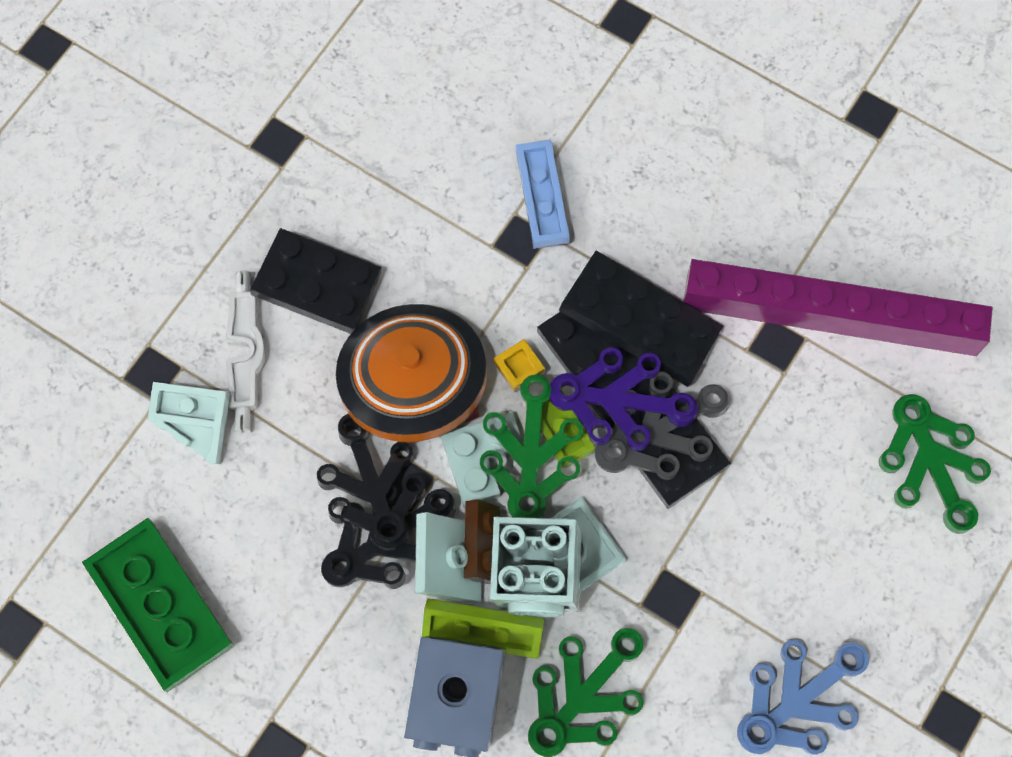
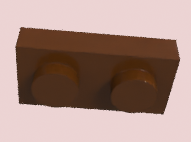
M479 499L465 501L464 548L468 554V562L464 567V579L491 584L494 517H501L500 506Z

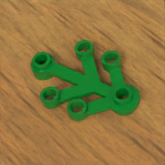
M535 374L525 378L520 388L521 398L527 404L524 446L506 427V420L502 414L491 412L483 420L484 431L488 435L495 437L522 468L521 484H519L502 466L503 459L498 452L489 450L480 457L482 471L492 475L509 495L507 507L512 518H541L546 509L545 499L564 482L574 480L580 472V464L575 458L564 457L558 462L557 470L536 486L537 470L568 443L578 441L582 436L583 426L577 419H566L562 422L560 430L539 447L542 405L549 399L551 386L545 377ZM533 383H539L543 387L542 394L539 396L531 395L528 390L529 386ZM498 418L502 422L501 428L497 431H491L487 427L489 419ZM568 424L576 425L578 435L575 437L566 436L564 427ZM495 456L499 461L498 466L492 470L487 469L484 466L486 457ZM565 462H571L574 464L576 471L573 475L566 476L561 471V465ZM529 497L534 501V508L531 511L526 512L520 508L519 502L522 498Z
M915 394L902 396L894 404L892 410L893 419L898 427L889 448L879 457V466L886 473H896L904 465L905 459L902 453L912 434L917 443L918 451L904 484L894 493V500L901 508L908 509L913 507L920 499L919 488L928 469L946 508L943 513L945 526L953 533H966L977 524L978 512L973 504L960 500L944 464L964 472L966 479L973 484H980L990 476V465L983 459H972L934 442L929 429L948 436L950 444L957 449H964L974 441V430L967 424H956L933 414L929 403L921 396ZM905 410H914L917 414V419H909L905 414ZM956 431L964 432L967 436V442L959 441L956 437ZM886 456H894L898 462L897 466L888 465L885 459ZM972 466H979L983 471V476H975L972 472ZM901 491H910L913 495V501L907 502L903 500ZM953 513H959L963 516V525H958L953 521Z
M623 628L614 634L611 641L612 651L582 685L579 661L583 651L582 643L575 637H566L560 642L559 655L564 660L566 704L556 715L554 714L552 689L556 684V674L553 669L547 666H542L535 670L532 681L537 689L539 718L529 728L528 742L536 754L543 757H553L560 754L566 744L596 742L600 746H609L615 741L617 729L609 721H600L595 727H567L578 714L622 712L627 716H634L640 712L643 707V698L634 690L625 691L622 695L594 696L623 662L634 661L641 654L643 639L636 630ZM624 639L630 640L634 645V650L631 653H623L619 648L620 641ZM571 642L577 645L578 653L575 656H567L564 653L563 646L566 643ZM542 672H547L551 675L552 682L548 686H541L537 682V676ZM634 696L638 701V707L635 710L626 709L623 704L625 697ZM599 727H609L612 731V738L608 741L600 740L597 736ZM550 729L555 733L556 739L552 744H544L541 741L540 734L543 730Z

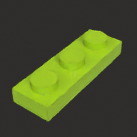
M427 598L424 608L422 637L430 636L506 649V654L538 659L545 618L512 615L505 611Z

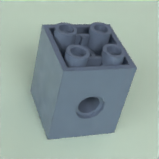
M430 636L421 637L404 738L414 740L413 747L424 750L437 751L441 744L455 747L454 754L465 757H479L481 751L487 752L492 742L506 649ZM452 677L461 678L466 683L467 694L465 698L457 699L449 693L448 682Z

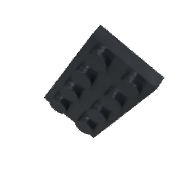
M595 250L559 308V311L638 358L645 353L657 355L661 361L660 371L669 374L671 378L686 387L693 381L723 328V325L597 250ZM646 361V363L656 368L655 363Z

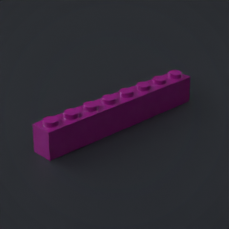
M691 259L683 299L684 303L704 313L976 357L990 342L993 310L992 306Z

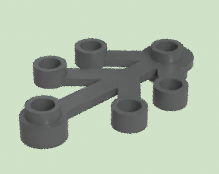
M659 372L655 378L650 379V396L665 398L669 395L673 385L669 374ZM663 380L667 383L668 387L664 390H659L654 386V382ZM711 384L700 390L696 399L698 406L696 418L701 415L708 418H716L724 413L728 405V394L721 386ZM633 390L628 391L629 393H636ZM714 393L719 396L720 402L712 404L707 400L706 396ZM688 404L685 405L684 407L678 409L677 411H679V412H686V411H688V410H689ZM625 409L630 416L637 412V410ZM645 413L642 426L649 430V445L690 455L693 460L699 462L705 461L710 457L713 444L709 438L696 436L690 439L671 434L670 432L679 427L673 425L667 416L660 419V413ZM614 423L610 441L605 445H596V462L600 468L610 473H619L631 466L657 473L660 478L670 480L677 475L680 467L678 459L672 454H664L656 458L629 448L626 436L616 423ZM635 433L631 436L632 441L638 444L646 439L641 433ZM697 443H702L707 447V452L705 454H698L693 446ZM611 447H616L620 449L622 454L618 458H611L607 454V450ZM669 461L674 465V470L669 473L664 472L660 464Z

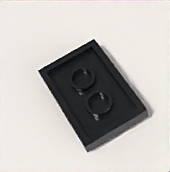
M280 228L250 288V293L254 297L351 334L360 322L382 273V267Z

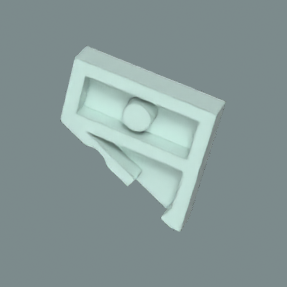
M153 382L148 420L159 428L168 431L183 445L189 446L202 455L207 462L220 464L230 392Z

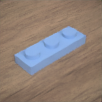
M551 140L516 145V156L533 249L569 243V231Z

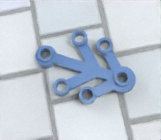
M790 640L780 650L781 659L785 662L781 705L769 714V687L775 681V671L767 664H759L750 672V682L754 686L751 714L745 716L737 728L739 743L750 753L763 754L770 751L775 745L802 748L810 755L820 754L826 749L827 738L820 730L812 729L801 733L779 728L790 718L830 723L842 731L852 729L858 722V713L852 706L830 707L810 704V702L843 676L855 677L864 672L869 664L867 651L856 643L843 645L835 652L834 663L799 690L801 662L806 657V648L800 641ZM788 646L798 648L800 651L799 659L792 660L788 657ZM845 654H850L855 658L856 665L854 668H848L844 665L843 656ZM758 670H765L769 674V682L767 684H761L757 681L756 672ZM841 710H845L851 715V723L849 725H843L839 721L838 714ZM753 726H758L763 730L764 738L761 741H755L751 738L750 730ZM809 735H816L820 739L821 745L818 750H813L808 746L807 739Z

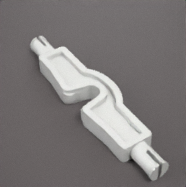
M243 270V274L241 271L236 272V292H232L229 295V317L226 331V339L230 345L246 346L249 348L247 354L229 358L226 361L230 392L229 407L232 411H235L236 433H243V430L245 433L251 432L250 410L257 409V375L263 367L266 353L263 338L257 328V297L252 296L250 293L251 272Z

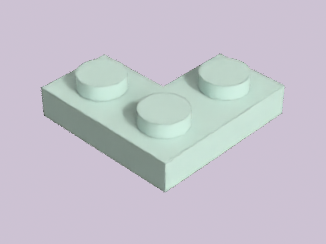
M513 412L504 414L506 427L524 446ZM491 418L487 422V427L491 431H497L502 426V422L498 418ZM483 421L441 435L464 509L465 501L479 499L486 502L500 497L496 480L492 475L482 471L480 457L489 450L498 452L501 457L510 454L495 437L488 435L484 431ZM495 456L486 457L484 466L492 470L490 461L497 458Z

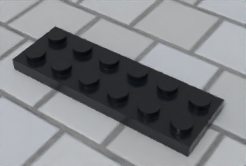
M561 311L537 326L538 334L567 373L579 375L599 361L601 352L606 348H616L621 352L623 357L621 369L616 373H606L589 387L604 389L638 365V357ZM608 356L604 359V362L607 365H615L618 359L614 356ZM646 362L642 364V367L647 371L655 369V367ZM645 379L631 390L637 394L650 395V379ZM663 380L654 382V386L659 390H664L668 387L667 383ZM673 386L671 392L665 398H671L677 394ZM677 403L675 405L676 410L684 407L686 403ZM591 404L599 417L610 424L612 433L615 422L602 405ZM637 410L636 413L631 415V418L637 425L643 424L646 411ZM661 414L660 419L665 417L666 414ZM697 418L690 425L679 427L670 433L690 439L696 436L709 438L713 444V450L707 460L702 462L695 461L690 455L653 445H648L646 449L637 451L656 458L664 454H672L678 459L680 464L678 473L670 480L660 478L657 473L638 469L667 509L677 504L731 465ZM697 443L693 446L698 454H705L707 452V447L702 443ZM669 461L660 464L664 472L669 473L674 470V465Z

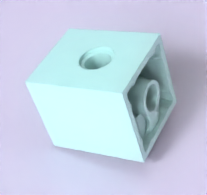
M494 517L490 600L500 609L508 610L509 614L519 616L560 617L564 615V612H579L581 531L576 519Z

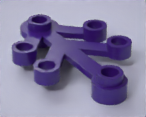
M612 347L604 349L600 354V360L579 375L571 373L560 374L550 383L551 394L549 399L551 403L560 410L572 411L588 431L589 440L598 446L605 445L610 441L611 426L607 421L597 419L586 403L602 405L627 437L626 441L629 448L634 451H642L648 447L650 433L646 427L637 425L625 409L666 414L668 420L678 427L690 425L697 415V402L689 394L677 393L671 398L628 392L645 379L655 378L659 374L661 361L653 353L641 355L636 367L604 389L589 386L606 373H616L621 369L623 363L622 354L618 349ZM608 356H614L618 359V362L615 365H607L604 359ZM646 361H651L655 363L656 368L647 371L642 367V364ZM564 386H571L575 391L572 395L565 396L560 390ZM679 402H685L688 404L689 410L679 412L676 410L675 405ZM602 427L607 431V434L602 438H597L592 432L595 428ZM635 433H641L646 439L638 444L632 441L631 436Z

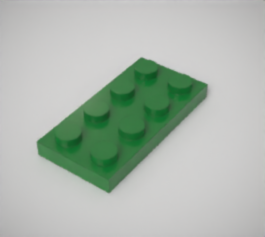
M146 518L82 561V564L163 691L169 692L234 646L151 519Z

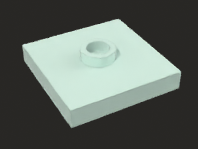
M428 512L417 514L416 594L468 603L481 602V583L464 579V567L468 562V554L464 548L465 521Z

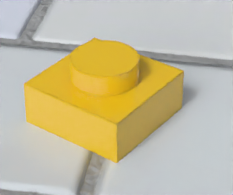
M525 339L493 358L494 365L513 392L521 388L522 382L528 376L545 373V367Z

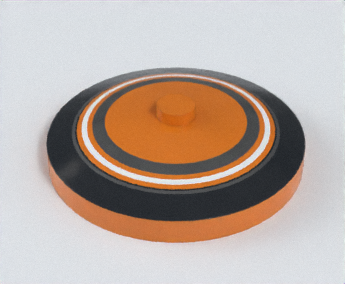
M424 304L395 306L366 319L349 335L341 348L336 364L338 392L350 417L369 433L397 442L429 440L453 430L475 410L483 396L487 382V363L484 348L473 328L462 318L448 310Z

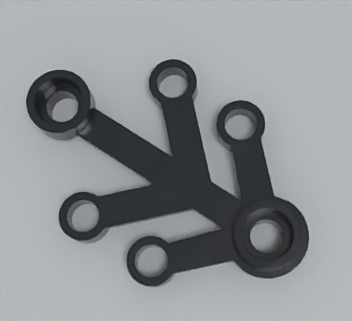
M346 414L339 420L338 434L340 440L345 445L351 447L362 481L340 472L333 464H324L317 470V482L324 490L337 488L371 503L374 515L352 507L349 500L344 497H336L328 505L329 518L337 524H343L348 521L370 531L371 541L382 550L398 549L408 538L409 528L405 518L414 501L424 496L425 481L417 474L406 476L402 482V493L391 511L386 497L402 468L412 463L413 449L406 442L395 443L390 449V458L378 478L365 442L368 439L369 432L359 426L349 414ZM351 430H358L360 435L348 436L347 433ZM398 451H405L408 453V456L400 459L395 454ZM326 473H332L335 475V478L331 481H325L322 479V476ZM415 483L421 488L418 491L412 492L407 489V486ZM338 506H343L347 509V511L341 515L335 514L333 512V510ZM387 528H392L396 531V534L392 537H385L382 532Z
M394 484L390 490L393 492L392 496L386 499L390 511L399 498V493ZM443 489L431 491L425 497L424 505L406 516L405 521L408 524L409 534L416 530L417 514L428 512L453 518L456 513V504L453 496ZM437 499L445 500L444 505L439 508L433 507L432 504ZM351 503L352 507L364 511L360 504ZM343 507L341 514L347 511L345 507ZM348 521L344 523L338 549L328 553L321 565L322 576L326 582L334 587H346L351 585L356 579L383 583L390 589L401 587L406 580V575L400 564L389 562L383 567H377L364 563L376 555L416 562V545L404 543L395 550H382L373 544L369 531L367 542L354 549L360 527ZM387 528L382 534L385 537H392L396 534V531L392 528ZM346 562L344 570L340 572L334 571L337 563ZM391 571L400 572L399 577L393 581L386 579L388 573Z

